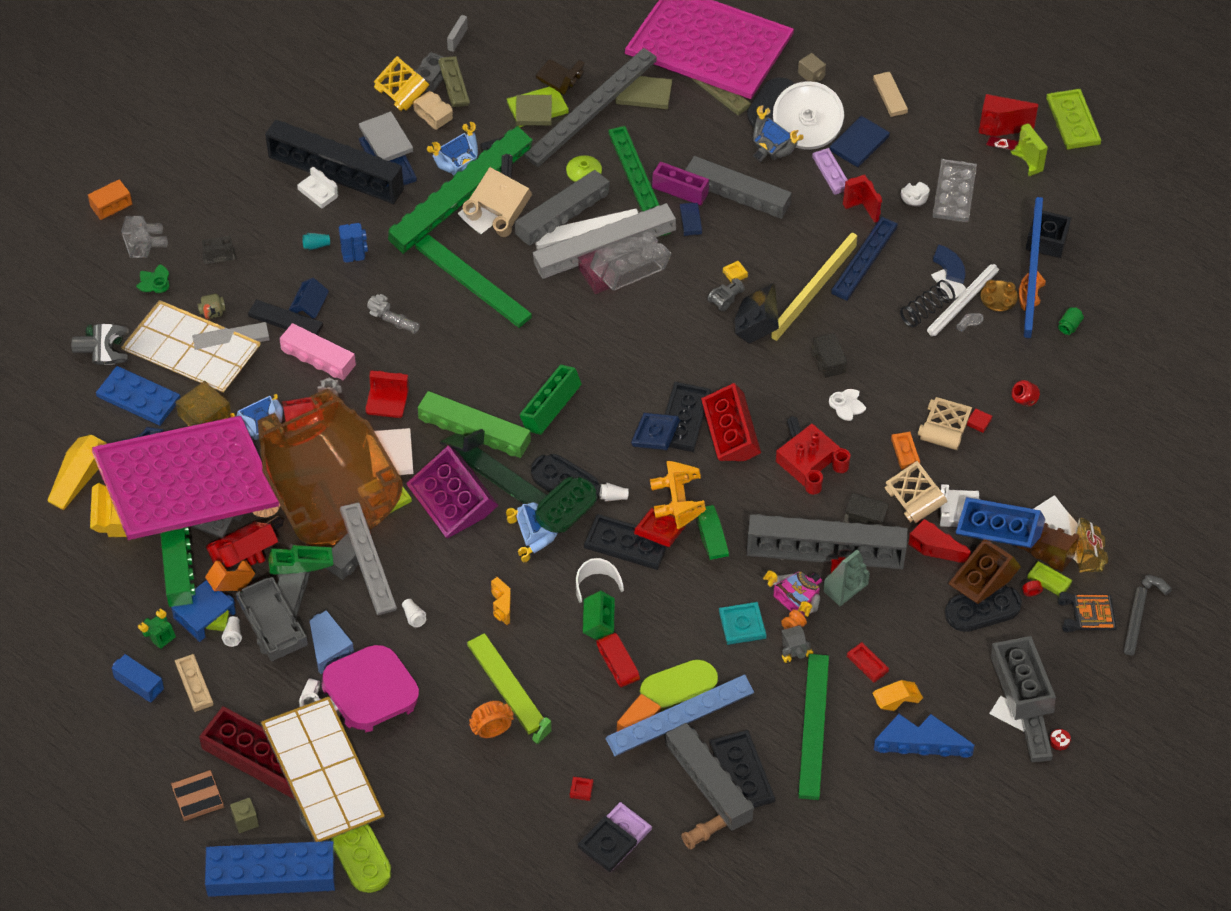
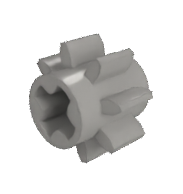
M382 294L373 295L367 304V307L371 310L369 314L375 317L385 316L390 309V303L387 302L388 297Z
M330 377L321 380V386L317 387L318 393L321 394V399L328 400L329 402L338 399V393L342 392L338 380L331 379Z

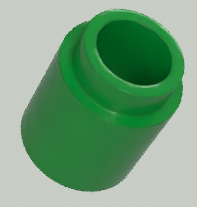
M1068 308L1059 321V330L1065 335L1074 333L1084 319L1082 311L1078 308Z

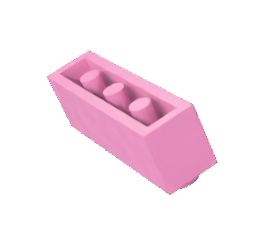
M293 323L280 337L281 350L284 353L291 354L300 361L307 362L316 369L329 373L334 378L344 380L356 365L354 353Z

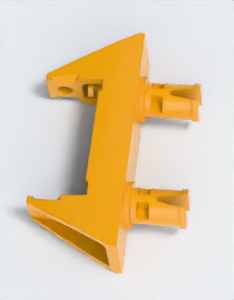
M667 461V476L651 478L650 484L652 491L669 487L671 489L672 501L668 505L654 506L656 518L669 514L673 515V517L675 516L677 529H680L706 510L704 500L698 502L686 501L683 485L691 482V480L700 479L701 475L699 468Z

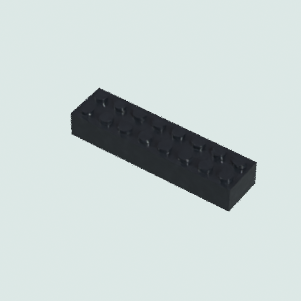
M275 120L265 133L268 157L309 173L310 169L314 167L318 171H322L325 177L333 180L335 183L391 204L397 201L404 190L402 166L397 163H392L381 157H376L365 151L357 150L349 145L338 143L332 139L279 120Z

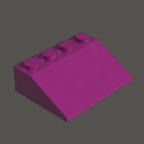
M449 445L406 483L447 539L484 519L499 506L460 453Z

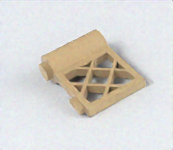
M938 397L935 400L931 399L928 410H931L928 419L924 425H920L918 435L921 436L920 440L958 450L972 407ZM937 405L945 406L947 409L940 411ZM956 411H963L966 414L958 416ZM951 413L954 418L947 420L944 415ZM939 417L942 422L936 423L932 419ZM958 423L961 428H954L951 424Z
M918 461L886 482L887 486L884 487L891 497L895 495L906 510L904 515L910 523L914 521L916 524L948 502L942 491L936 486ZM918 468L920 471L919 477H910L911 472ZM898 481H904L902 489L894 488L893 485ZM908 482H917L915 490L907 489ZM921 483H929L931 485L926 490H919ZM905 493L914 494L913 499L905 503Z

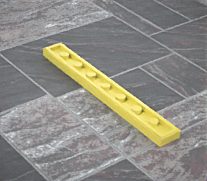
M850 233L778 318L779 329L771 333L772 339L777 341L856 248V234Z

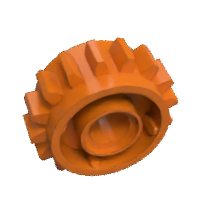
M490 701L480 705L473 711L472 718L469 719V725L475 735L479 734L482 738H492L509 729L512 723L511 720L514 719V714L508 704H504L501 701Z

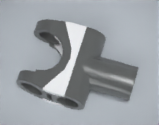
M111 324L94 325L93 336H77L72 338V352L92 353V363L98 365L127 362L128 355L114 352L112 350V343L116 338L128 335L129 328Z

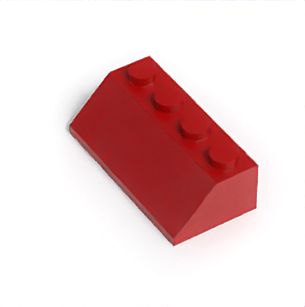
M735 383L701 398L719 461H746L761 454L744 392Z

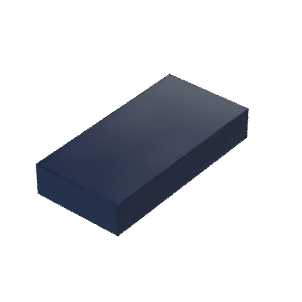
M698 203L680 204L684 236L702 234Z

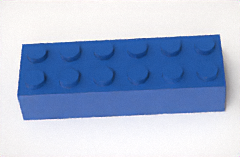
M333 841L206 847L205 887L207 895L209 897L335 891Z

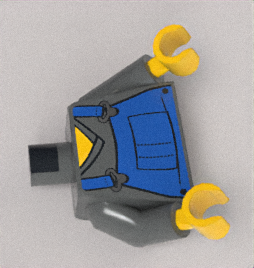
M763 105L757 108L759 116L756 119L753 133V142L758 150L753 157L762 162L766 156L776 160L777 158L791 155L798 144L797 141H801L804 136L798 135L797 137L796 135L799 130H793L789 133L769 117L765 118L770 113V109L767 108L765 113H763Z

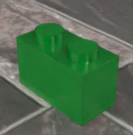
M600 590L584 599V634L598 640L614 632V597Z

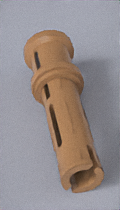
M720 815L704 824L699 823L696 825V828L688 833H682L683 842L692 850L701 841L709 840L710 835L725 827L726 823Z

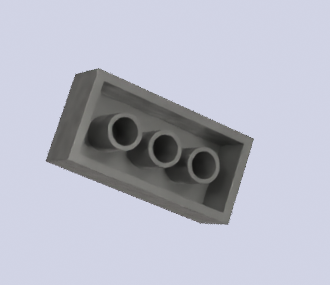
M1028 636L992 643L991 660L1014 719L1020 720L1054 713L1056 696L1032 637Z

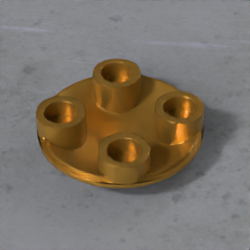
M989 280L981 291L983 304L993 311H1007L1014 307L1018 299L1015 285L1012 282Z

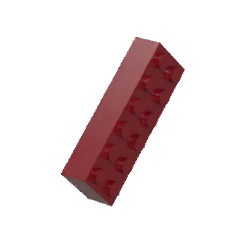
M222 706L199 736L201 748L297 801L265 729Z

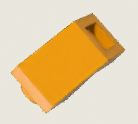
M496 577L491 581V593L497 599L493 602V614L498 621H503L508 625L510 623L511 589Z
M904 680L873 692L880 709L895 711L904 701L919 703L923 699L915 682Z

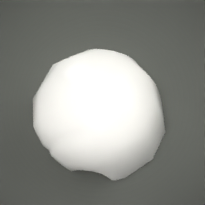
M918 182L915 186L909 183L906 187L902 188L900 196L907 205L919 207L926 203L930 189L922 182Z

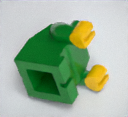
M159 609L160 611H156L158 617H154L152 620L149 618L145 619L141 623L142 625H138V629L142 631L144 637H149L161 649L176 638L171 624L167 621L166 612Z

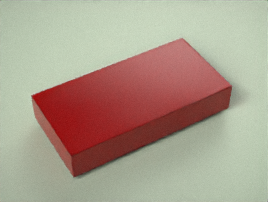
M862 642L847 653V657L873 683L889 672V668Z

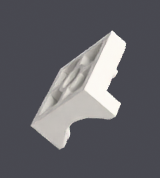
M941 485L940 490L948 502L940 507V526L957 527L966 497L979 499V491L949 490V485Z

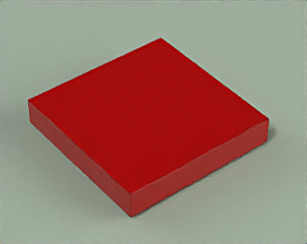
M651 508L635 528L634 534L670 547L686 525L677 529L675 517L667 515L656 518L654 509Z

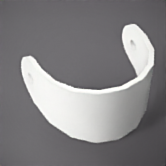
M601 558L590 559L584 562L578 569L576 596L579 603H582L579 584L585 577L592 574H605L612 577L618 584L620 591H624L621 576L616 567L609 561Z

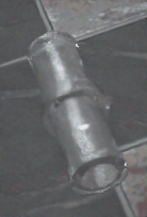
M386 309L383 313L382 319L394 324L396 328H403L413 334L419 330L420 324L408 319L404 314L399 315L389 309Z

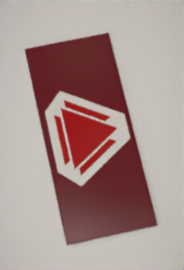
M991 136L986 145L1014 150L1019 141Z

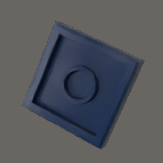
M643 413L631 441L632 446L668 450L679 424V417Z

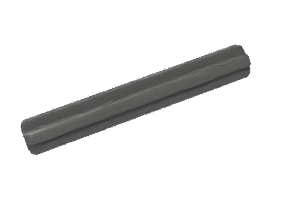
M1137 587L1124 648L1126 655L1133 656L1135 653L1147 595L1146 588Z

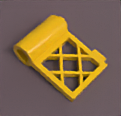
M397 56L374 81V88L380 93L384 91L396 101L394 105L400 111L403 109L407 111L413 104V101L418 99L430 86L429 83ZM400 63V71L394 72V68ZM404 74H413L408 80H404ZM400 75V81L393 83V76ZM389 77V84L382 85L381 82ZM399 86V90L393 95L392 88Z

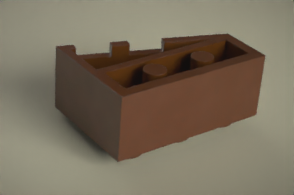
M1045 523L1040 539L1032 548L1017 547L1029 552L1036 559L1049 564L1051 568L1063 572L1075 557L1080 535L1076 533L1073 536L1066 534L1064 529L1058 528L1055 530L1049 528L1048 524Z

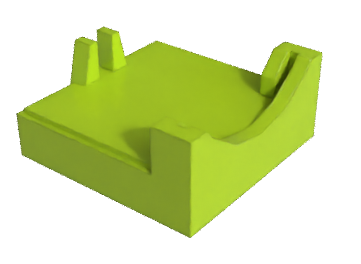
M1028 123L1021 127L1019 143L1014 150H1011V153L1027 162L1029 166L1028 175L1032 176L1044 170L1048 147Z

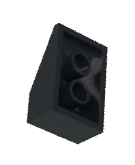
M774 283L745 297L735 317L736 334L749 344L779 329Z

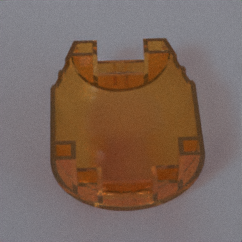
M327 388L310 396L313 410L283 424L280 423L275 413L257 420L263 466L262 472L296 536L301 541L315 546L335 545L348 533L340 507L359 502L367 526L371 530L394 509L400 499L403 487L400 475L370 423L357 415L354 409L346 406L343 400Z

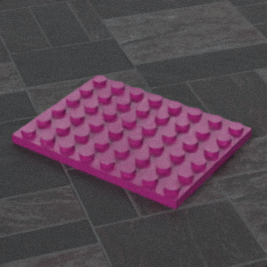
M659 0L625 48V54L634 57L640 50L645 48L657 56V61L654 63L657 66L752 99L792 37L794 29L714 0Z
M241 416L92 447L93 456L128 540L279 506V499Z

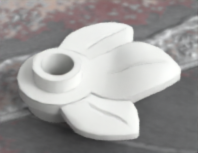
M846 389L843 392H835L829 398V405L836 409V413L840 418L847 421H852L853 415L861 414L866 410L865 405L857 400L859 396L858 390Z

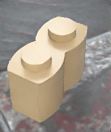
M428 91L413 101L414 111L436 130L453 119L452 107L441 101L438 94Z

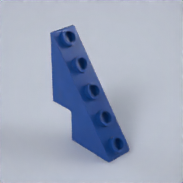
M898 714L875 739L874 750L880 753L936 754L944 757L954 755L968 758L973 755L975 745L932 714L929 715L919 728Z

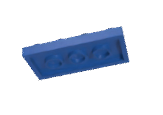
M116 366L96 391L98 398L161 426L181 400L180 394Z

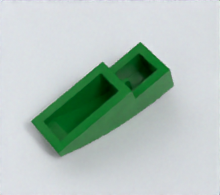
M714 505L706 506V510L696 517V523L709 559L728 557L729 552Z
M293 545L291 550L272 549L268 557L270 574L310 572L331 567L334 564L332 547Z

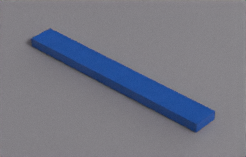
M1040 197L1035 199L1024 327L1025 338H1031L1043 205V198Z

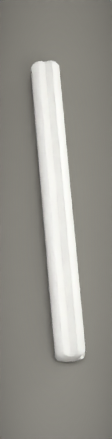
M989 265L927 329L930 336H936L986 285V282L998 273L997 265Z

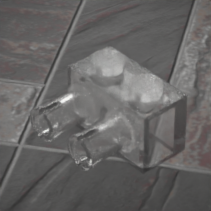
M143 216L125 217L121 233L130 258L148 257L152 247H167L168 241L166 236L150 235L162 234V223H146Z

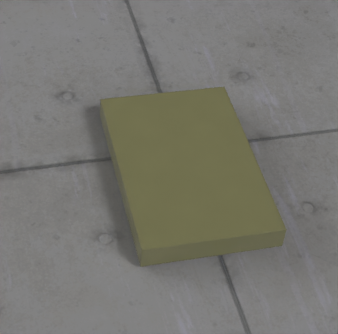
M639 76L616 97V104L668 109L672 79Z

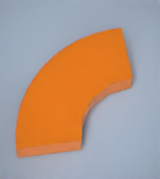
M1038 271L1034 307L1040 305L1038 291L1046 283ZM1029 273L1022 279L1018 292L1019 303L1023 311H1026Z

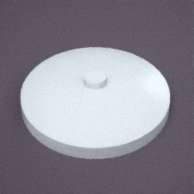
M800 82L788 87L779 95L773 109L774 122L789 133L793 130H799L796 135L797 137L798 135L804 136L801 141H797L796 148L805 150L818 149L832 142L839 134L844 120L843 105L837 94L829 87L817 82Z

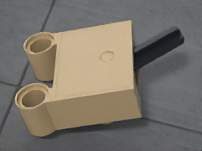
M510 154L502 155L501 173L490 167L471 198L463 204L464 213L472 221H476L481 217V207L497 215L498 217L493 221V228L500 237H507L511 234L513 224L532 196L529 188L512 179L513 156ZM471 208H476L474 212L469 213ZM506 224L504 229H499L500 225Z

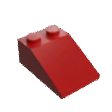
M986 94L979 133L991 136L1020 133L1021 127L1028 123L1034 130L1039 104Z

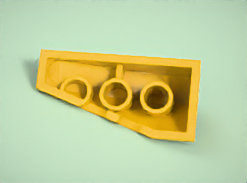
M93 435L80 437L66 452L49 495V503L62 510L70 504L98 471L99 468L93 456L92 447L107 444L105 441Z

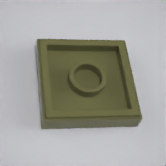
M517 95L516 125H551L552 95Z

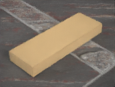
M886 72L874 75L873 80L890 116L906 114L908 108L891 73Z
M194 654L174 660L194 712L213 706L212 698Z

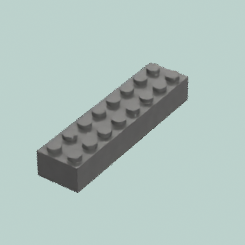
M750 514L747 556L831 563L832 559H838V557L847 558L858 550L866 566L903 569L908 528Z

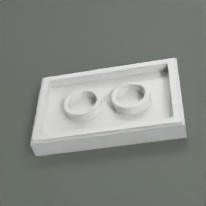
M410 428L372 431L375 477L413 474Z

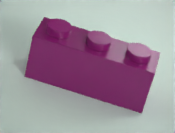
M659 162L653 172L652 188L702 205L709 193V179Z

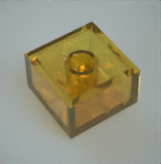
M203 381L175 402L178 416L189 426L231 417L229 402L206 381Z

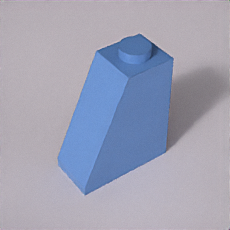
M327 611L316 614L309 620L320 674L331 663L354 653L353 643Z

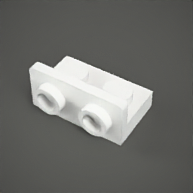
M312 167L310 169L311 175L297 185L298 190L323 209L338 198V187L333 180L325 177L322 171Z

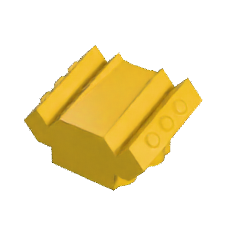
M97 483L92 487L90 529L99 533H107L108 537H126L106 486Z

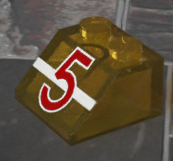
M1079 518L1076 534L1080 535L1076 549L1079 572H1102L1104 565L1108 563L1107 552H1104L1103 549L1105 547V537L1101 535L1100 527L1084 518Z

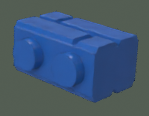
M353 223L350 226L348 224L340 225L339 234L343 262L364 260L365 252H368L367 242L364 241L367 240L365 229H361L360 223Z

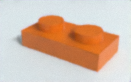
M911 433L893 434L891 440L901 470L906 469L916 461L920 463Z

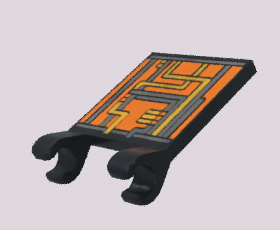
M1060 593L1058 604L1064 606L1073 603L1075 620H1064L1062 625L1063 632L1117 629L1111 595Z

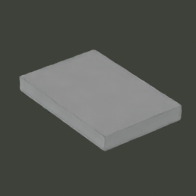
M392 112L359 123L361 132L377 157L390 161L413 152L411 143Z

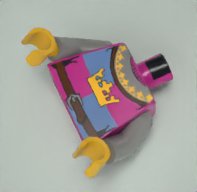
M767 571L763 579L769 581L768 585L770 587L774 585L773 596L788 610H798V612H801L806 617L818 610L820 603V588L818 585L822 582V579L817 573L807 577L800 571L795 574L777 575L773 571Z

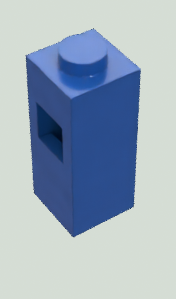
M126 654L114 662L112 667L114 679L150 703L164 690L162 678Z

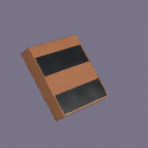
M211 770L171 784L184 821L224 808Z

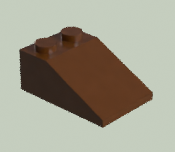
M983 540L948 584L979 604L1006 585L1021 566L1012 555L992 542Z

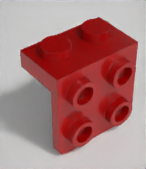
M865 174L845 181L844 207L848 209L863 204L872 220L878 222L879 215L881 214L882 197L875 191L872 181L868 180Z
M370 371V392L365 409L366 414L394 418L403 417L409 391L408 375Z

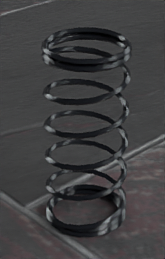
M940 280L937 286H931L929 291H924L922 296H917L915 301H910L908 306H903L900 309L903 321L910 327H916L921 323L919 314L927 319V310L934 314V305L937 308H942V301L945 303L953 301L955 299V291L949 282ZM941 282L945 283L950 288L953 295L952 299H950L946 291L940 287ZM933 287L937 288V293L939 297L935 293L931 292V289ZM926 292H929L931 301L924 297ZM931 293L939 299L941 307L934 303ZM919 297H922L924 306L916 302ZM924 298L931 303L934 312L927 308ZM912 302H915V307L918 313L913 308L909 307V305ZM916 303L925 310L927 317H924L919 312ZM903 309L908 310L915 325L907 321L903 314Z

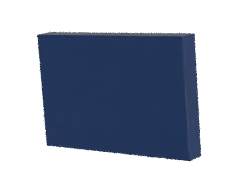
M860 116L830 146V151L854 166L859 167L889 137L890 132Z

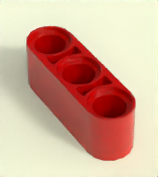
M617 633L610 634L596 641L604 661L620 688L640 680L638 670Z

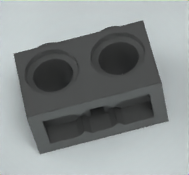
M432 52L422 60L419 68L415 69V72L429 83L430 86L425 90L427 92H434L443 80L438 60L444 57Z

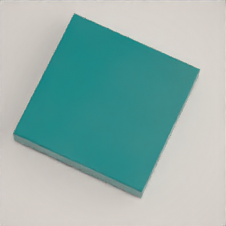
M758 602L719 608L727 645L766 639Z

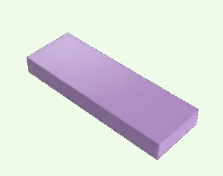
M827 148L814 152L812 158L834 195L844 192L847 178L830 149Z

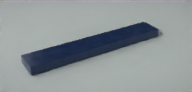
M884 217L880 218L832 288L831 294L848 301L897 229L898 223Z

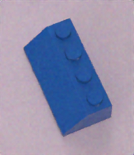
M966 497L956 534L1032 548L1041 537L1046 519L1041 510Z

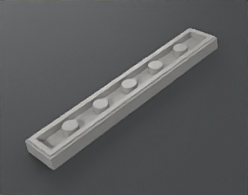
M360 503L340 507L342 518L377 616L396 611L397 607Z

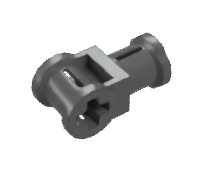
M734 278L728 286L722 284L719 288L713 289L708 295L707 300L717 305L718 309L723 312L734 302L735 296L738 293L745 291V287L738 278Z

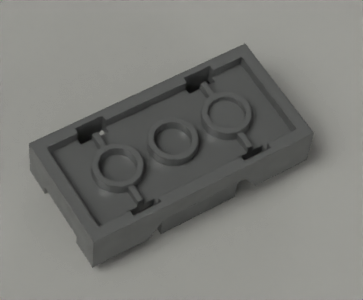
M273 577L266 578L242 589V592L236 593L240 607L271 662L308 645L304 631L294 619Z

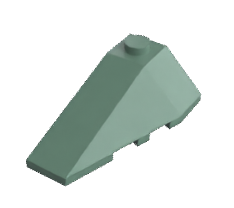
M858 550L844 559L824 580L823 592L839 606L843 605L868 585L870 573L866 569L867 567L863 563L864 560Z

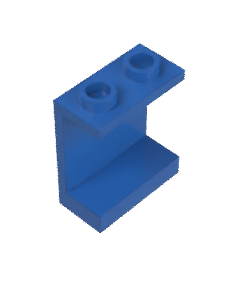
M207 580L195 588L196 595L192 596L193 604L171 607L173 618L199 642L205 638L204 628L227 610L232 615L236 613L233 598L230 595L226 596L222 591H214Z

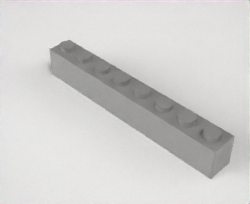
M667 203L656 206L650 210L623 218L620 221L590 230L579 236H574L568 240L541 248L533 252L534 264L541 278L544 279L675 231L676 218Z

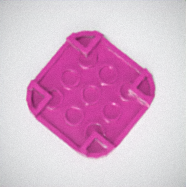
M374 645L364 648L331 663L323 672L322 690L324 694L328 693L345 718V725L348 728L354 727L365 730V733L373 731V726L404 712L410 714L414 711V707L418 702L419 688L397 655L385 646Z

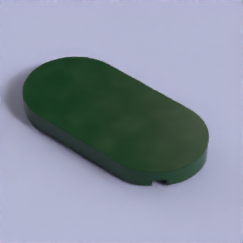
M566 478L539 502L535 511L537 522L542 528L553 533L567 531L594 506L597 499L596 489L591 482L584 478Z

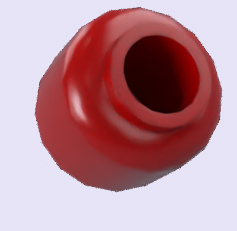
M1027 380L1018 381L1013 386L1011 392L1013 400L1026 407L1037 403L1040 396L1038 386Z

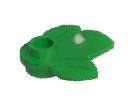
M161 264L157 266L154 273L140 271L141 282L136 287L142 292L154 291L156 293H163L170 286L168 281L169 272Z

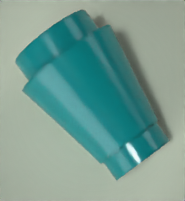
M307 233L302 237L303 248L310 251L330 245V237L325 234Z

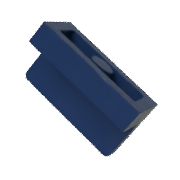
M314 277L302 282L289 310L294 313L303 310L312 319L316 318L329 292L328 289Z

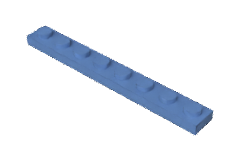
M742 675L613 733L605 739L614 756H617L662 736L685 723L688 724L748 697L754 691L746 676Z

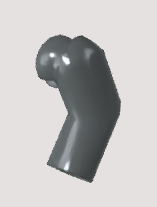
M1149 574L1142 580V584L1146 588H1151L1152 585H1155L1164 595H1168L1172 591V588L1160 577Z

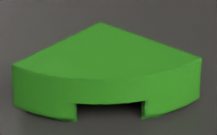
M547 717L539 723L541 726L539 731L533 734V741L536 744H539L551 732V720Z

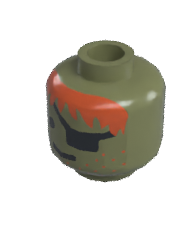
M216 293L202 296L201 303L197 304L199 314H203L205 319L221 317L223 312L226 311L223 297H219Z

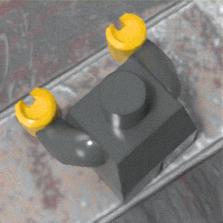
M801 625L781 630L784 647L782 658L785 663L787 661L791 662V657L794 656L802 659L805 655L809 657V654H813L811 643L806 641Z

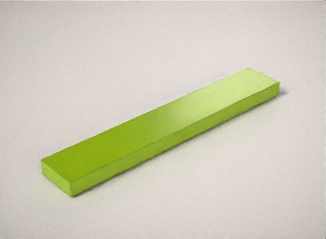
M484 633L468 641L469 649L509 707H511L526 732L530 735L541 728L539 723L544 718Z

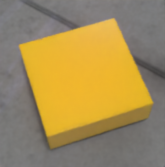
M739 261L723 267V273L730 282L734 278L742 280L748 277V272Z

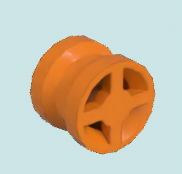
M792 610L789 613V617H785L781 623L784 629L799 625L804 627L807 621L801 612Z

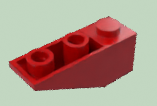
M925 519L910 533L908 545L925 556L965 563L971 555V551L965 545L958 543L951 535L945 534L935 524Z

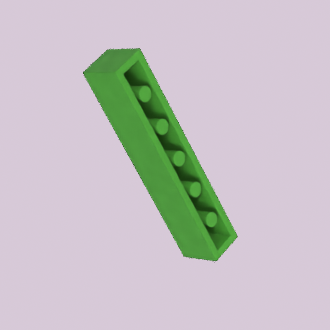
M430 391L426 393L418 406V418L423 422L431 423L443 430H449L465 436L483 429L485 431L484 444L492 449L506 452L510 456L521 458L531 442L530 430Z

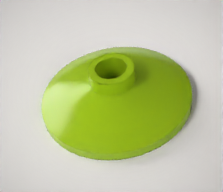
M577 156L570 160L566 167L568 177L574 182L580 180L593 170L600 174L602 173L600 162L591 156Z

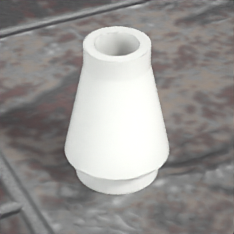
M607 482L606 484H601L600 499L604 500V502L628 499V488L619 487Z
M407 599L402 603L409 625L420 627L426 622V613L412 599Z
M232 616L228 618L227 625L222 634L224 644L230 647L237 646L242 640L240 620L237 617Z

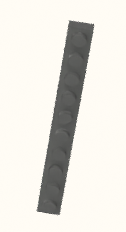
M645 48L640 50L525 153V159L539 167L657 61V56Z

